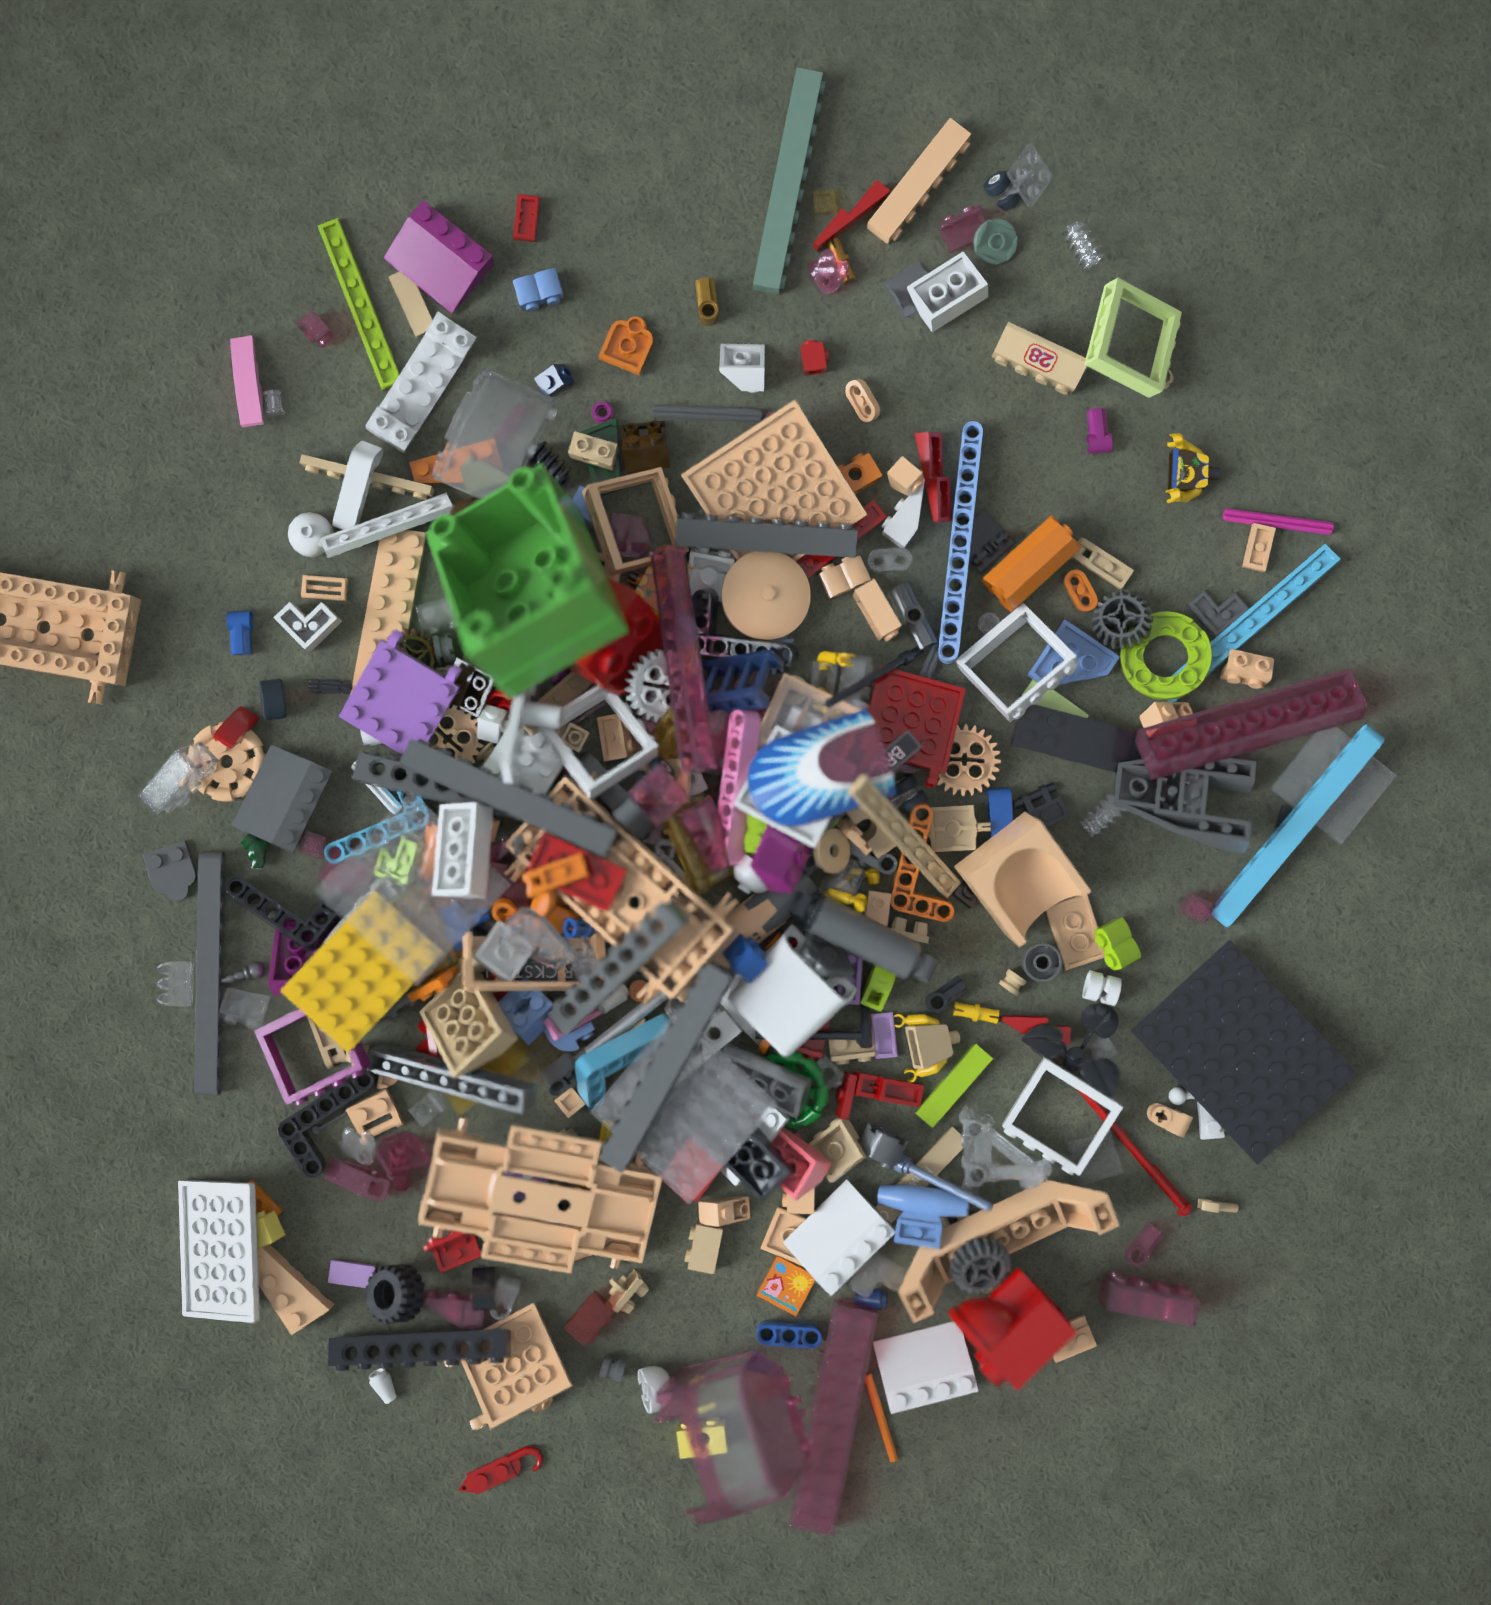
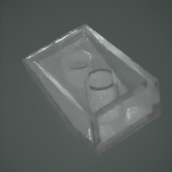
M522 907L505 920L498 945L555 970H560L575 960L578 955L545 917L537 914L531 908Z

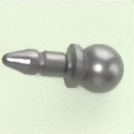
M251 962L247 967L242 966L243 971L228 974L221 979V982L232 983L243 978L246 981H249L250 978L259 979L264 974V966L260 962Z

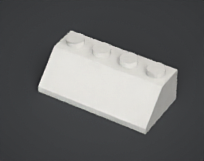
M479 803L440 805L432 895L466 899L486 898L493 816L492 807Z

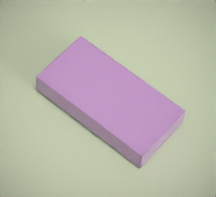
M893 1012L871 1014L874 1048L876 1051L875 1059L898 1057Z
M332 1259L328 1283L366 1288L369 1284L368 1279L372 1277V1272L376 1270L377 1265Z

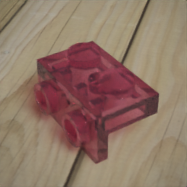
M974 205L969 206L962 211V214L957 216L949 215L942 220L939 232L949 254L974 243L976 231L985 222L981 205L974 207Z

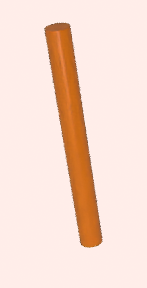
M872 1373L863 1375L889 1460L890 1462H895L899 1460Z

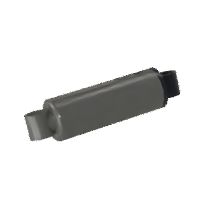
M797 891L787 911L793 917L805 921L803 930L901 979H906L911 975L920 981L929 983L938 964L936 959L921 953L922 945L822 893L816 900L806 893Z

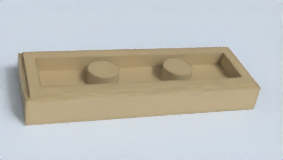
M400 271L388 276L416 338L425 335L428 326L432 322V318L417 285Z

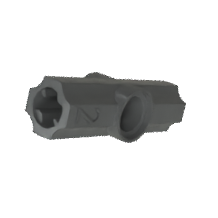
M903 583L891 590L904 617V622L909 627L919 650H925L936 644L938 641L909 583ZM911 612H917L920 615V619L918 621H911L908 615Z

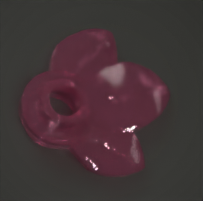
M829 248L820 254L818 262L811 261L808 264L810 279L818 283L819 290L824 294L835 292L839 287V282L846 277L848 272V261L837 262L835 254ZM827 279H829V284L825 286Z

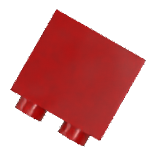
M608 578L629 631L565 668L599 685L609 693L620 695L628 693L624 688L629 687L630 683L626 682L625 679L632 677L628 670L634 671L636 669L633 662L640 664V655L647 658V651L653 652L655 655L656 649H662L663 628L660 619L639 592Z
M1019 1268L1011 1273L989 1296L971 1297L959 1303L956 1307L952 1306L947 1311L953 1322L978 1350L974 1356L981 1364L979 1366L980 1369L998 1388L1007 1380L1018 1391L1077 1334V1331L1064 1312Z

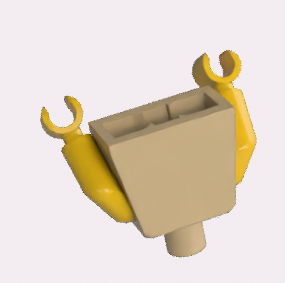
M902 1014L893 1016L901 1017L903 1020L901 1025H894L895 1027L899 1028L904 1024H908L905 1027L913 1067L906 1068L904 1074L912 1072L914 1077L907 1079V1082H914L917 1076L922 1078L938 1073L947 1063V1058L953 1055L952 1045L960 1043L958 1031L949 1032L946 1024H940L938 1019L925 1014H914L904 1017Z

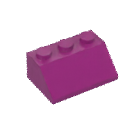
M768 824L750 867L770 892L794 893L812 847Z

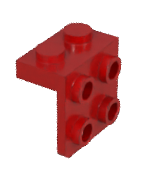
M451 1230L449 1231L450 1236L442 1238L437 1236V1238L434 1237L428 1240V1245L424 1246V1250L433 1252L439 1272L442 1274L481 1258L482 1251L476 1234Z

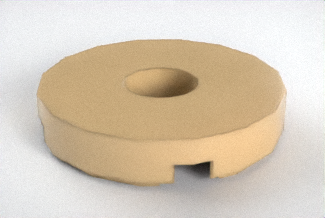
M827 829L824 831L815 848H813L816 865L822 868L823 872L839 873L846 867L849 861L850 845L848 838L839 829ZM831 846H832V849H833L832 856H831V854H830V847H831Z

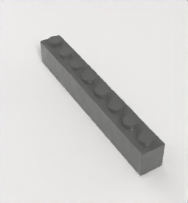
M683 512L682 516H677L675 546L855 558L858 530L850 523H839V526H830V522L818 521L817 525H809L808 521L794 520V523H785V519L773 518L772 522H764L763 518L749 517V520H740V516L728 515L727 519H719L716 514H704V517H695V513Z

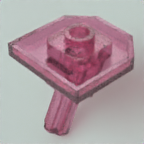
M405 1132L382 1137L375 1152L390 1178L395 1177V1189L402 1192L407 1191L409 1187L408 1172L430 1166L432 1162L417 1136Z

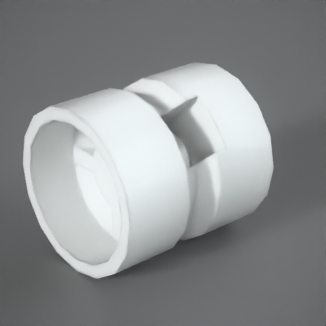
M1090 970L1086 976L1082 996L1084 999L1092 1001L1100 999L1101 1003L1115 1006L1119 998L1122 980L1110 975L1104 977L1102 973Z

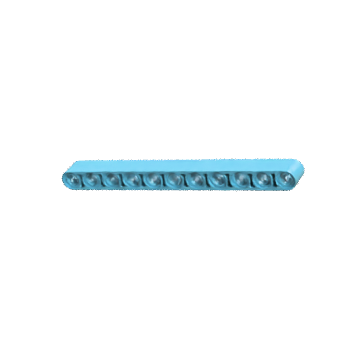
M1365 724L1356 733L1216 901L1214 909L1211 908L1209 910L1211 916L1225 927H1229L1380 748L1385 741L1382 735L1368 724Z

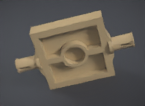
M974 805L931 808L933 817L928 836L931 840V849L934 852L976 850L978 832L991 831V827L982 828L983 826H991V822L977 823ZM916 831L919 835H923L922 831Z

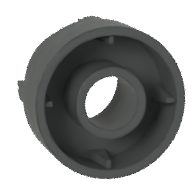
M1033 944L1022 954V968L1026 975L1033 980L1039 982L1050 981L1061 970L1062 959L1060 953L1049 944ZM1040 956H1045L1047 965L1040 969L1036 965V960Z

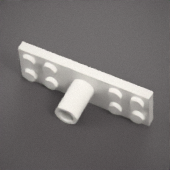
M537 684L518 694L513 699L500 760L504 783L513 784L514 776L519 775L520 762H518L519 755L522 756L524 752L522 738L525 724L560 728L562 706L530 702L531 696L536 694Z

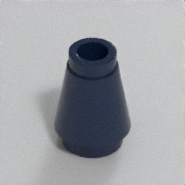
M877 1288L856 1291L855 1305L880 1311L881 1309H887V1290Z

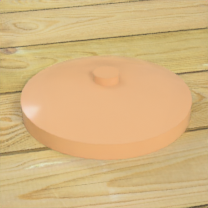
M755 551L741 557L726 573L721 588V603L729 622L745 636L760 640H775L794 631L804 620L811 599L810 585L803 569L792 558L779 552Z

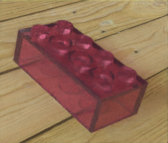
M1110 1271L1109 1274L1103 1273L1098 1300L1106 1310L1192 1327L1196 1326L1200 1299L1193 1291L1189 1290L1188 1286L1176 1284L1175 1287L1167 1286V1282L1161 1280H1154L1153 1283L1146 1282L1145 1278L1136 1275L1126 1278L1123 1277L1122 1273Z

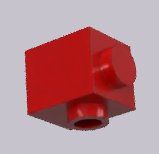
M817 340L804 342L800 348L804 376L826 373V362H829L828 348L824 349L823 342H818Z

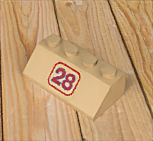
M1010 322L1007 323L992 354L996 363L1002 366H1007L1008 364L1014 367L1015 371L1021 375L1027 376L1029 374L1036 377L1035 381L1040 384L1047 385L1049 383L1055 386V390L1062 394L1073 393L1087 367L1085 365V357Z

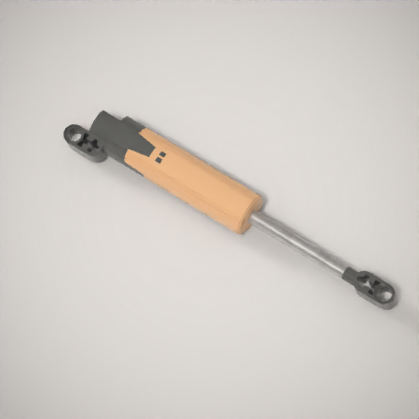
M813 848L810 851L794 893H775L769 890L764 893L754 892L727 914L726 920L737 931L710 962L714 961L726 969L730 968L731 965L722 952L740 933L745 938L752 937L760 944L792 917L787 911L797 891L810 896L818 891V888L808 877L810 873L818 868L813 856ZM696 976L677 997L681 1002L686 1003L689 998L686 994L691 985L698 982L699 976ZM660 990L648 1005L642 1001L577 1055L573 1052H568L558 1058L541 1074V1079L552 1096H559L577 1083L575 1063L579 1057L624 1034L669 997Z

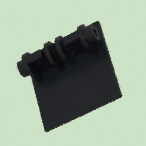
M985 510L973 519L969 560L980 572L1013 544V541L1009 538L1010 534L1006 530L1003 531ZM962 538L954 541L957 547H964L967 544Z

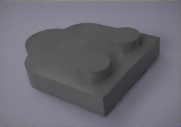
M184 840L142 854L153 889L160 894L167 893V896L174 901L185 899L189 893V886L193 885L197 879V871L187 841Z
M810 935L803 942L804 948L800 951V957L807 966L814 968L819 975L823 977L850 978L855 973L843 949L815 935Z

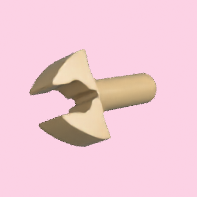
M1205 1198L1198 1199L1197 1208H1202L1201 1210L1236 1213L1239 1209L1238 1205L1234 1203L1216 1202Z

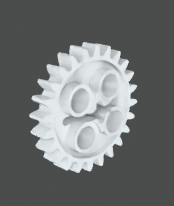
M656 649L655 655L653 652L647 651V658L640 655L641 663L633 662L636 669L634 671L628 670L632 677L625 679L626 682L630 683L629 687L624 688L625 691L631 692L626 697L627 700L633 701L630 708H638L636 710L637 715H643L645 720L651 718V721L657 723L658 719L660 722L666 723V718L674 721V714L681 717L680 709L688 710V707L685 705L687 698L690 694L696 693V691L691 689V686L696 684V682L690 680L695 675L693 672H688L691 665L684 664L686 659L683 657L678 658V653H670L669 650L665 649L663 653L661 650ZM654 668L655 675L653 678H650V670ZM675 672L676 678L671 682L670 676ZM646 681L656 684L678 687V690L673 691L664 688L644 686L643 682ZM650 690L651 697L646 701L645 695ZM671 694V702L667 704L666 697Z

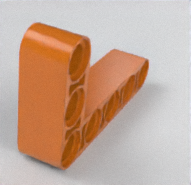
M919 803L913 807L908 823L914 830L923 832L922 839L926 842L933 813L928 804ZM920 808L928 810V815L924 819L916 817V812ZM901 851L890 893L892 907L900 912L941 922L952 919L954 909L949 900L914 891L919 870L912 862L905 859V854ZM903 873H909L912 876L908 883H903L899 880ZM902 894L906 897V901L903 904H896L894 898ZM919 900H925L928 902V905L925 909L920 910L916 908V903ZM942 905L949 907V912L945 915L937 912L938 908Z

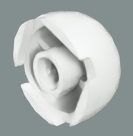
M312 512L302 513L295 517L288 529L289 542L294 550L307 557H317L324 554L325 550L320 538L334 533L333 527L326 518Z
M743 853L742 859L737 865H734L733 869L734 878L740 883L738 888L747 894L751 891L755 893L766 892L768 890L767 887L750 867L753 859Z
M648 1366L639 1369L638 1382L639 1385L642 1383L643 1395L641 1397L647 1412L651 1414L665 1409L671 1403L673 1391L676 1390L674 1377H669L667 1371L658 1366Z

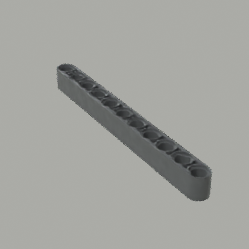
M200 852L198 858L194 1090L196 1095H220L222 1090L219 1082H222V1064H220V1060H222V1042H220V1038L223 1036V1019H221V1015H223V997H221L223 983L221 979L224 978V975H221V971H224V953H222V949H224V930H222V926H224L225 908H223V904H225V886H223V882H225V864H223V860H226L224 852Z

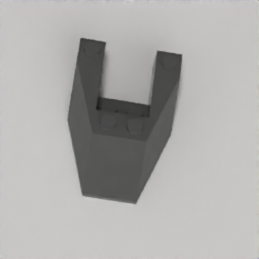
M1187 752L1120 762L1117 769L1113 805L1180 835L1220 850L1245 853L1250 841L1251 821L1205 815L1208 788L1251 793L1255 782L1256 761Z

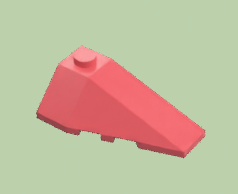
M758 1110L752 1119L755 1124L762 1116V1113ZM784 1127L772 1142V1145L792 1170L779 1186L794 1200L800 1199L822 1182L832 1162L818 1150Z

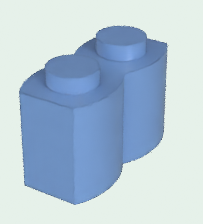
M555 268L513 280L522 310L526 309L527 312L539 309V305L546 303L548 305H556L561 302L560 299L564 298Z

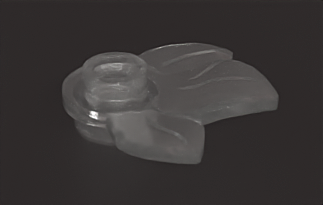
M345 1127L342 1135L343 1141L338 1142L340 1150L347 1157L356 1159L362 1165L367 1166L373 1163L376 1156L374 1149L376 1142L371 1132L366 1131L360 1135L350 1127Z

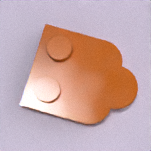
M631 317L627 321L618 320L614 322L598 356L599 360L640 376L653 345V336L647 330L646 322L640 317Z

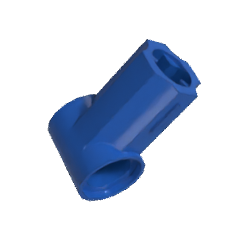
M230 611L227 613L231 655L252 654L251 631L254 627V624H251V619H253L252 611Z

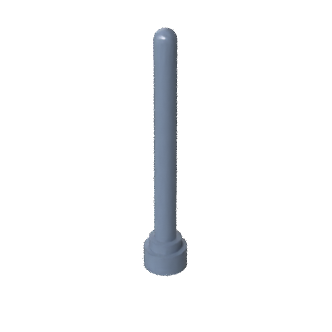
M904 1154L899 1164L894 1166V1170L901 1174L911 1173L986 1211L992 1209L990 1202L914 1165L911 1158Z

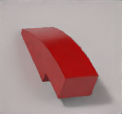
M1001 1015L1003 1022L1023 1034L1036 1025L1048 1024V1017ZM1054 1025L1063 1033L1061 1041L1065 1042L1066 1045H1070V1027L1067 1025Z
M853 1071V1074L858 1077L854 1095L884 1102L920 1107L924 1085L871 1073Z

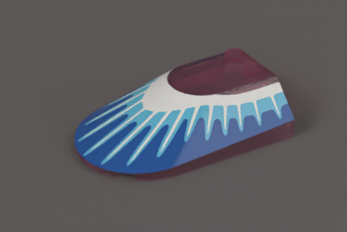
M867 709L770 741L755 755L747 778L749 795L757 810L764 817L787 827L806 826L862 808L847 792L862 775L868 777L886 799L896 796L892 768L877 725Z

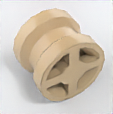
M1008 969L1006 972L1007 976L1000 980L998 984L1017 996L1020 987L1024 986L1027 981Z

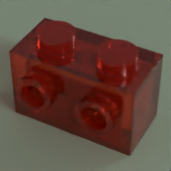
M594 1290L569 1319L564 1330L584 1347L588 1342L593 1343L600 1335L598 1330L602 1325L607 1326L615 1317L612 1304Z

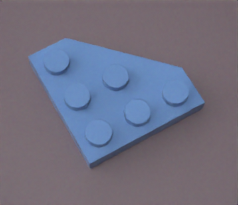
M1065 619L1054 633L1077 656L1079 664L1071 675H1066L1060 680L1059 685L1107 676L1120 658L1119 655ZM1047 644L1027 676L1038 683L1059 666L1064 659Z

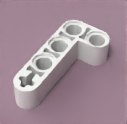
M360 441L352 450L332 526L344 530L359 524L372 475L381 461L383 448Z

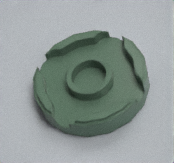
M997 218L987 220L981 224L974 237V249L978 257L985 263L995 265L1009 260L1015 253L1018 244V238L1013 225L1006 220Z

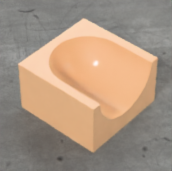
M1026 812L1022 813L954 866L1002 932L1019 947L1027 942L1025 934L1028 928L1043 912L1064 899L1073 896L1085 897L1091 892L1043 824Z

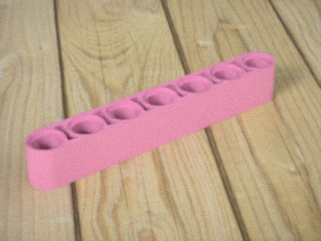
M735 710L730 717L712 853L713 861L716 865H737L743 857L748 813L733 806L748 778L750 765L757 753L761 719L756 711Z

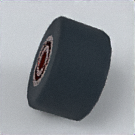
M282 680L260 681L259 687L264 720L286 718L287 713Z

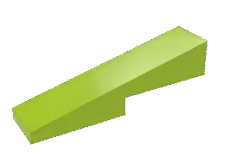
M973 1044L945 1079H942L915 1114L933 1128L993 1058L977 1044Z

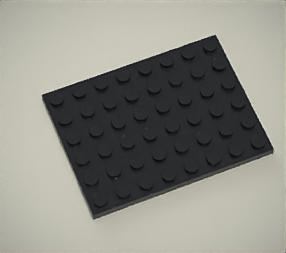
M1231 940L1222 945L1131 1030L1257 1165L1357 1074L1355 1069Z

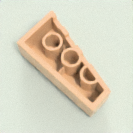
M270 1244L257 1249L258 1285L291 1335L328 1312L335 1305L321 1294L319 1289L307 1281L298 1270L292 1267Z

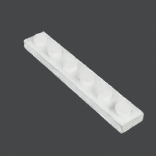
M447 493L322 537L320 540L327 558L376 540H381L387 536L403 532L412 527L423 525L441 515L449 514L453 505Z

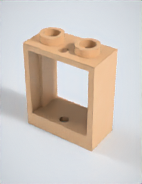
M875 579L857 588L853 593V597L878 641L884 639L887 642L896 637L901 624Z

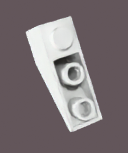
M925 479L922 481L923 485L917 492H912L906 500L901 498L894 508L897 511L893 518L888 516L881 526L884 528L882 535L902 550L918 529Z

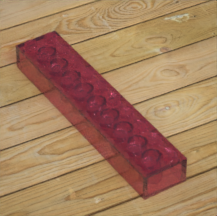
M1346 669L1138 729L1135 744L1151 780L1363 719L1368 704L1351 670Z
M832 1300L789 1516V1528L834 1536L878 1317L876 1309L855 1305V1303Z

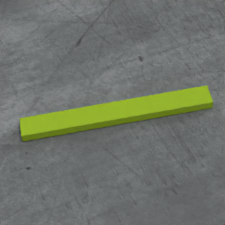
M339 218L318 225V228L381 389L384 391L393 386L400 373Z

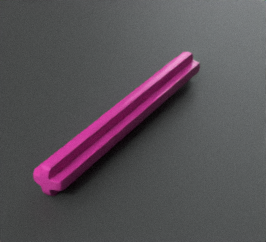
M1226 508L1223 513L1224 521L1244 524L1257 523L1274 528L1326 535L1332 534L1334 528L1332 522Z

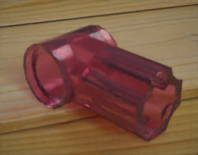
M1147 1222L1135 1240L1125 1248L1124 1257L1127 1262L1135 1267L1144 1266L1148 1261V1256L1163 1238L1164 1234ZM1135 1250H1140L1139 1259L1132 1260V1253Z

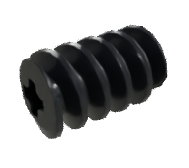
M546 441L536 444L525 454L524 459L529 458L528 463L530 466L535 465L534 468L542 463L562 487L570 478L569 472L571 467L563 469L565 461L556 462L559 455H550L553 451L552 447L547 450L544 449L547 444Z

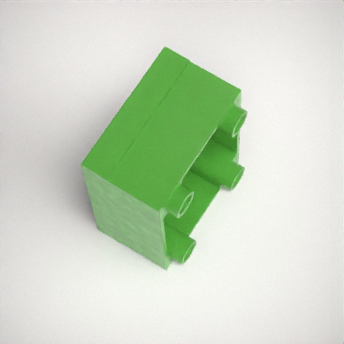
M542 463L533 469L520 468L516 470L509 478L508 484L454 516L449 514L439 516L432 523L430 530L426 532L466 654L509 699L629 631L579 507Z

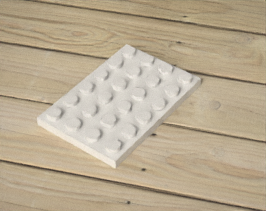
M200 1180L178 1181L183 1316L244 1322L258 1321L259 1295L255 1183Z

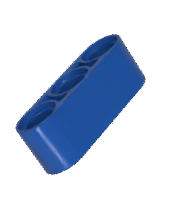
M1010 787L987 789L986 795L989 796L987 810L988 818L990 817L991 821L989 839L1013 821Z
M764 1320L757 1326V1339L761 1344L767 1346L812 1349L818 1347L822 1341L821 1330L819 1326L813 1323ZM764 1328H769L773 1333L769 1337H764L761 1335V1331ZM786 1330H793L795 1335L788 1339L783 1336V1333ZM809 1331L817 1333V1337L814 1340H808L805 1335Z

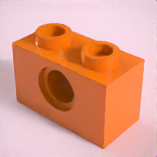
M862 453L856 455L851 459L852 463L845 467L843 464L837 466L854 494L882 478L880 470L869 453L866 455ZM858 471L861 478L859 480H852L849 477V472Z

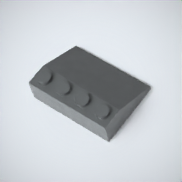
M271 745L232 826L294 854L333 772Z

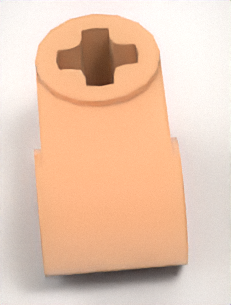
M1153 1103L1147 1109V1117L1150 1121L1175 1135L1185 1137L1193 1119L1192 1116L1160 1103ZM1157 1112L1163 1113L1162 1117H1157L1155 1115Z

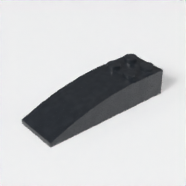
M1032 704L1025 710L1022 717L1016 719L1010 745L1117 773L1118 763L1145 758L1150 736Z
M704 1069L696 1073L666 1105L761 1203L792 1172L782 1156L750 1116Z

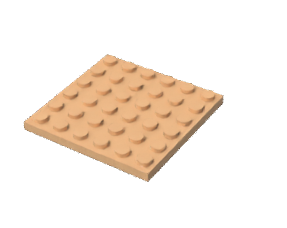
M795 399L681 474L705 513L716 514L719 519H727L728 515L740 516V520H749V517L763 518L764 522H772L773 518L785 519V523H794V520L808 521L809 525H817L818 521L830 522V526H839V523L854 524L867 515ZM730 549L736 560L751 552H755ZM783 553L792 558L794 561H797L798 559L806 555Z

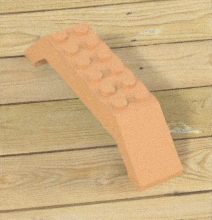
M1045 1180L995 1203L990 1211L983 1209L943 1228L940 1250L919 1247L898 1292L913 1323L934 1314L933 1308L945 1285L954 1281L949 1268L953 1252H959L958 1246H965L966 1241L970 1243L974 1240V1237L977 1240H980L982 1236L986 1239L992 1237L995 1241L999 1240L1006 1247L1008 1253L1011 1254L1066 1227L1096 1231L1098 1235H1101L1118 1227L1119 1223L1107 1193Z

